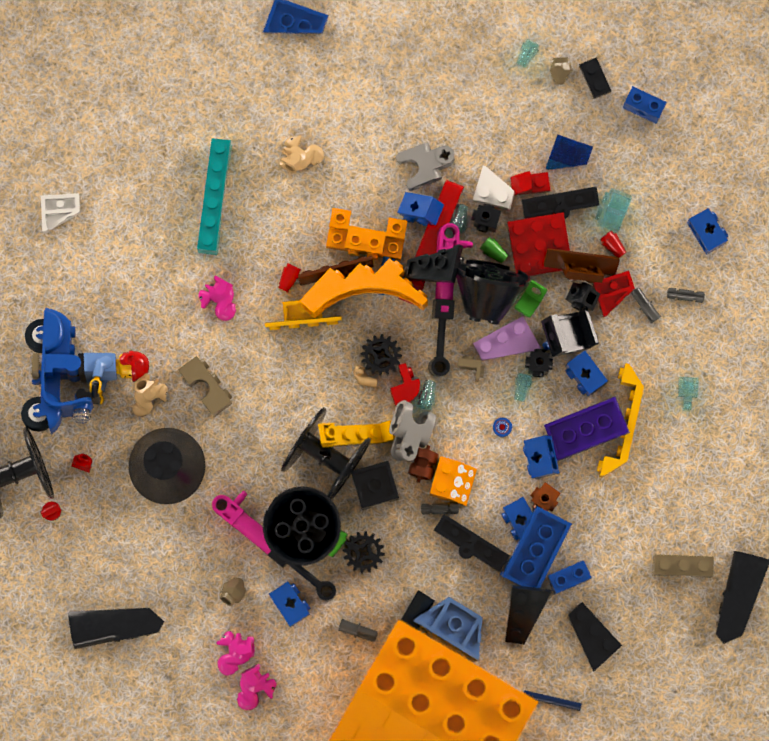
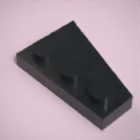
M458 244L447 250H438L437 253L431 255L425 254L408 259L403 278L411 281L455 283L463 246Z
M512 585L505 642L526 643L551 594L550 589Z
M583 602L568 615L594 672L622 645Z

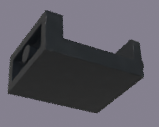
M587 308L557 316V314L550 315L541 321L552 357L588 350L599 344L592 318Z

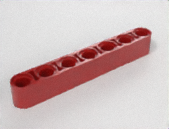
M449 180L445 181L438 198L444 204L437 224H428L415 257L436 253L438 230L443 225L451 222L453 212L458 205L464 186ZM409 280L413 284L412 287L414 289L423 291L425 281ZM398 298V299L403 300V301H405V302L411 303V302L406 301V300H404V299H402V298Z

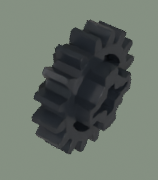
M381 334L380 339H377L376 335L373 336V341L367 339L368 346L363 345L362 349L365 352L360 354L362 357H365L361 362L362 364L367 363L366 371L371 368V374L374 375L375 372H379V377L382 376V372H385L388 376L390 369L395 372L396 368L394 365H400L397 359L402 358V355L397 353L401 351V347H395L397 341L391 342V336L384 339L383 334ZM382 343L379 347H373L376 344ZM389 347L392 348L394 352V357L391 354H389ZM383 351L385 357L378 359V354L376 353ZM368 354H370L371 356H373V358H374V363H373V364L370 362V360H369V358H368ZM385 363L390 364V365H388V366H386V367L380 368V366H381L382 364H385Z
M367 531L364 532V536L357 532L356 538L351 535V542H345L348 548L343 549V552L347 553L343 558L344 560L349 559L347 566L353 565L354 572L359 568L361 574H363L364 569L371 573V567L377 570L376 563H383L380 556H385V553L380 552V550L384 548V545L378 544L381 539L375 540L374 533L369 537ZM359 540H366L364 544H355ZM372 544H374L377 549V555L374 554L371 550ZM368 545L367 552L369 553V555H364L361 558V560H359L361 555L359 550H363ZM351 550L356 552L357 558L355 562L351 557ZM366 560H371V561H373L372 563H370V564H368V565H361V564L363 563V561H366Z

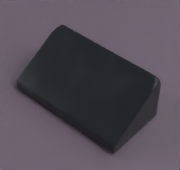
M418 590L401 621L418 630L420 625L413 620L429 610L435 600Z

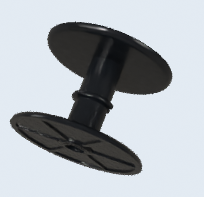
M323 407L313 417L292 447L282 465L281 471L286 472L304 451L319 461V466L323 464L338 474L327 495L332 500L351 475V471L360 462L371 442V438H366L350 459L335 450L334 447H322L321 439L316 437L315 433L318 430V424L322 423L326 415V408Z
M26 426L23 429V434L30 456L13 463L8 461V465L0 467V488L14 482L19 484L20 480L37 474L47 496L54 499L52 484L41 453L31 431ZM0 499V519H1V518L3 517L4 512H3L2 502H1V499Z

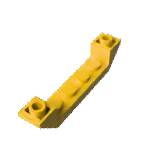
M625 363L624 368L620 367L618 379H621V385L635 388L630 391L628 401H632L631 407L626 409L624 417L627 420V427L630 433L620 437L623 438L622 446L618 445L616 456L619 459L604 456L603 461L599 460L597 471L600 472L599 477L602 478L628 461L644 389L643 384L628 363Z
M392 420L380 424L335 426V423H320L318 428L322 447L361 445L366 438H371L369 445L394 441L395 436L389 432Z

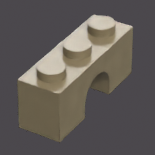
M196 356L178 370L190 387L198 382H204L209 385V393L201 401L211 415L215 417L232 404L230 400L232 396L226 388L222 390L218 385L221 381L215 373L212 375L207 370L209 365L203 358L199 360Z
M659 554L653 556L652 576L713 577L714 557Z

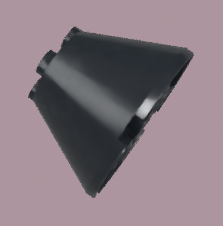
M466 260V263L463 264L460 261L457 269L456 278L465 313L470 316V320L475 322L487 320L491 324L498 325L530 283V276L525 272L518 270V273L510 271V266L489 261Z
M160 428L147 433L135 444L130 454L128 467L130 479L136 490L143 497L159 504H175L189 498L199 488L205 474L206 465L204 453L198 442L191 435L175 428Z
M293 487L283 491L273 499L263 519V534L269 549L278 558L293 565H311L323 560L335 548L341 533V519L336 505L326 494L311 487Z

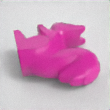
M215 275V285L210 286L206 284L205 287L209 291L200 290L198 293L201 308H206L211 301L217 303L215 308L217 318L228 321L236 313V305L232 303L234 297L233 285Z
M227 631L221 640L216 642L217 645L229 647V653L222 655L217 661L218 669L223 675L235 674L239 669L238 665L245 664L251 657H254V637L248 636L246 640H242L240 633H237L236 637H234L231 631Z
M259 663L241 673L240 687L242 692L238 693L237 702L238 706L243 710L248 711L257 707L259 703L257 693L264 690L270 699L273 698V692L277 683L274 679L267 680L269 673L260 674Z

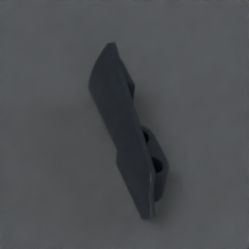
M734 551L726 590L723 592L724 599L720 604L718 613L720 617L716 623V635L723 644L743 636L769 567V559Z
M150 608L68 612L74 649L112 641L120 642V640H130L144 635L149 636L159 633L165 622Z

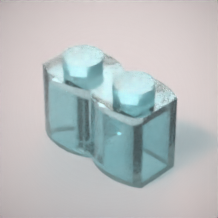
M611 188L610 192H605L602 200L605 205L603 210H598L595 217L598 220L597 226L618 233L632 196Z

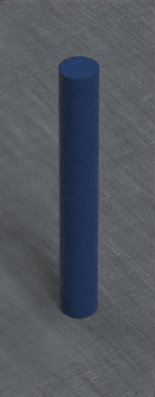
M524 690V694L536 701L578 711L581 710L582 703Z

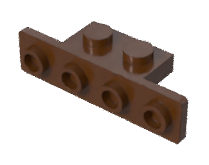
M548 248L543 265L544 267L562 269L565 278L571 281L583 280L588 283H602L603 274L616 275L620 259L619 257Z
M361 256L356 260L342 261L333 266L326 265L314 271H304L298 275L300 286L317 282L329 268L334 271H340L345 278L359 263L372 268L374 267L372 256Z

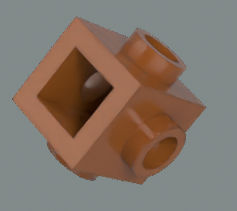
M545 482L540 489L536 487L530 495L533 498L530 502L533 504L532 508L535 510L536 506L552 512L558 505L556 500L561 493ZM541 497H546L547 502L542 501Z

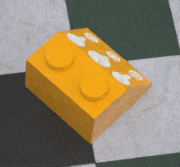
M440 456L429 496L467 506L477 469L459 461Z

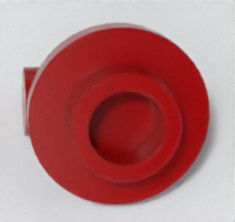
M78 454L74 456L71 467L90 473L93 461L87 454Z
M50 501L44 504L40 512L43 518L54 521L60 517L61 507L58 503Z

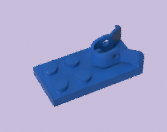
M536 506L504 572L501 571L500 575L520 586L540 588L572 523Z

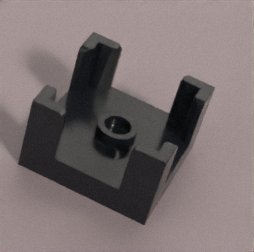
M389 461L351 471L362 511L371 508V506L399 500Z

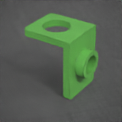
M531 280L514 308L530 318L543 300L547 289ZM532 287L539 289L541 294H535L532 291Z

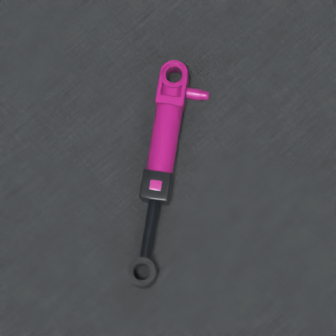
M447 223L438 230L436 253L438 250H447L458 244L462 245L463 248H472L473 243L459 240L460 231L458 226L453 223ZM446 228L452 230V238L445 236ZM436 282L432 319H439L436 357L428 364L430 374L436 377L444 376L450 370V363L444 358L446 320L454 318V283ZM437 362H441L443 364V370L441 372H437L435 370V364Z
M242 491L234 501L225 495H218L213 499L212 508L216 514L259 547L279 566L284 568L288 564L316 587L317 595L321 600L328 602L335 598L336 588L330 581L321 582L303 566L289 564L278 558L269 549L264 538L263 527L239 507L247 496L245 491ZM226 501V509H217L218 502ZM325 586H329L332 589V594L328 597L321 594V590Z

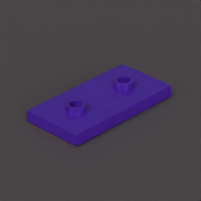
M616 397L544 425L547 435L552 436L557 461L630 433Z

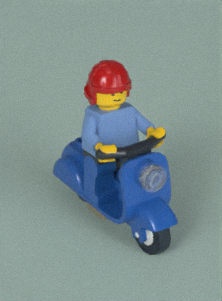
M45 308L44 319L31 322L25 331L26 344L31 350L36 352L32 355V384H41V397H33L22 406L21 418L24 425L30 430L37 432L45 431L49 428L52 435L59 428L62 418L72 417L76 423H87V421L91 420L89 413L94 408L93 404L100 403L102 405L104 403L102 393L105 392L107 382L117 380V374H120L122 379L132 378V382L137 381L149 372L148 358L143 353L133 350L123 352L119 359H116L115 353H78V356H76L75 344H72V338L76 336V327L72 326L71 321L62 313L54 309ZM38 353L42 354V364L39 362ZM61 380L90 383V391L78 389L75 393V400L60 401Z

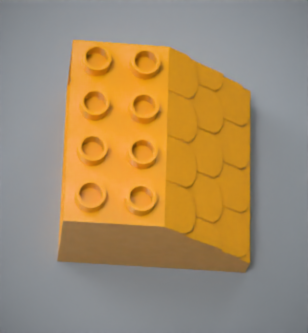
M398 619L329 741H517L539 702Z

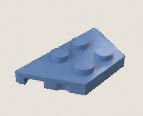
M446 598L413 620L472 658L479 660L483 617L454 599Z

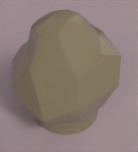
M568 57L553 58L550 68L553 80L558 85H562L572 71L571 63H568Z
M235 577L224 583L222 595L220 596L221 601L228 606L239 603L246 593L244 581L241 578Z

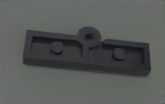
M596 186L521 199L524 218L564 212V218L566 219L570 214V210L599 206Z
M445 514L434 529L436 533L460 547L459 555L461 558L469 559L474 556L500 572L510 556Z

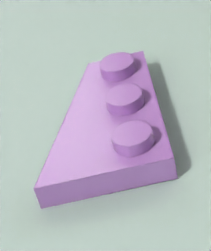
M523 316L473 343L482 361L541 349Z

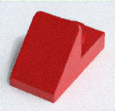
M530 171L510 177L511 188L515 191V195L550 192L548 172L531 174Z

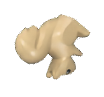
M301 135L285 140L284 144L286 147L282 149V153L287 157L280 159L279 166L291 173H296L298 170L307 168L309 164H320L324 159V151L318 145H310L305 150L299 147Z
M148 373L134 382V399L136 403L133 405L132 410L139 417L146 416L152 411V401L159 398L164 402L167 401V385L158 384V379L149 381L150 375Z

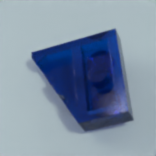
M557 134L545 169L553 170L585 166L588 163L593 146Z

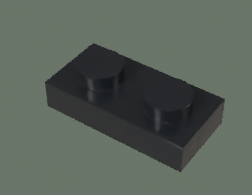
M597 57L579 64L593 99L611 92Z

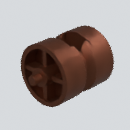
M429 445L424 449L418 448L417 455L413 459L414 462L410 463L408 474L417 478V483H420L423 479L432 481L435 471L432 467L437 464L439 454L431 451Z

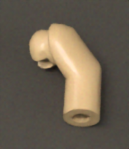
M357 365L353 374L358 384L377 388L378 379L368 377L364 366Z

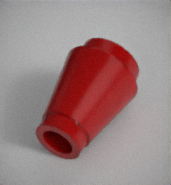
M612 230L600 239L601 245L614 256L620 258L626 253L617 233H614Z
M287 263L286 267L283 268L278 288L289 292L297 281L301 269Z

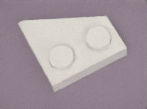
M483 166L473 201L510 210L515 191L490 169Z
M79 193L41 196L42 232L47 233L80 214Z

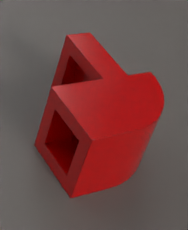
M406 363L398 365L404 384L390 388L395 407L403 400L412 403L420 391V379L411 380V378H414L411 367L407 368Z

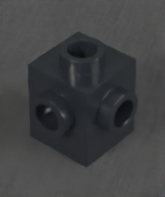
M489 204L479 205L478 210L474 209L472 214L473 227H476V230L487 233L491 231L495 233L501 210L494 209V206Z
M573 282L565 300L572 304L571 307L576 310L582 311V309L587 308L593 311L600 293L586 282L581 284Z
M534 349V352H530L529 357L526 356L525 368H528V374H532L533 377H544V375L548 374L549 370H552L553 359L550 358V353H546V350ZM536 360H543V364L538 365Z

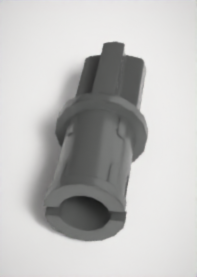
M639 287L631 292L641 307L639 310L643 311L651 324L661 317L654 308L652 300L649 302Z
M344 619L341 620L338 631L354 635V638L360 637L371 642H375L378 635L377 631L363 627L361 623L358 625Z

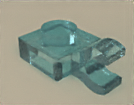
M679 377L678 397H683L682 411L690 412L692 409V398L698 397L699 378Z

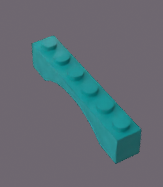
M215 138L211 140L197 245L198 253L218 255L224 192L232 149L231 140Z

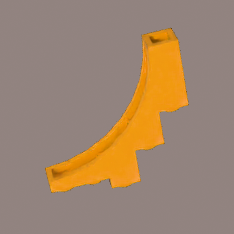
M389 258L375 274L369 266H363L361 263L346 278L340 271H334L329 268L299 302L305 311L316 318L326 308L336 302L360 294L379 293L396 296L413 303L423 311L428 306V297L423 291L414 289L412 287L413 284L407 278L402 279L404 277L403 265L397 260L392 261Z

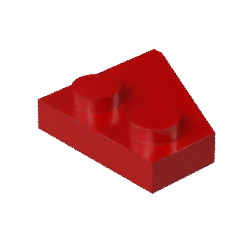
M629 271L603 278L602 283H592L594 289L600 293L598 303L603 317L607 316L635 289Z

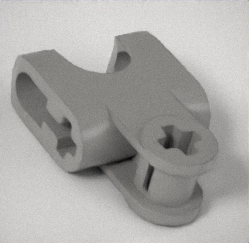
M423 143L402 151L395 157L399 164L413 162L419 167L418 173L407 181L406 186L410 191L441 180L440 170L450 167L455 160L454 151L451 147L441 146L431 150L429 143ZM443 153L448 156V160L442 158Z
M405 400L397 404L389 428L390 434L395 436L391 447V455L397 461H411L416 457L418 448H424L428 444L436 420L435 414L427 411L422 412L415 422L412 417L413 405Z

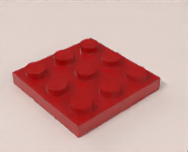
M564 212L507 222L516 273H518V270H521L529 276L562 271V269L544 267L543 262L548 248L570 251Z

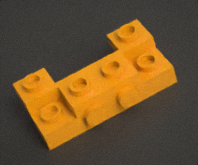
M332 208L326 248L347 251L348 255L359 256V254L367 255V257L372 256L373 260H377L378 257L383 258L384 256L401 261L407 220L389 217L387 230L383 232L349 226L351 211Z

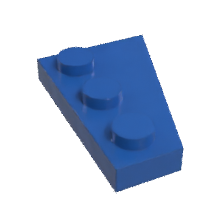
M274 0L263 33L323 34L329 16L287 0Z

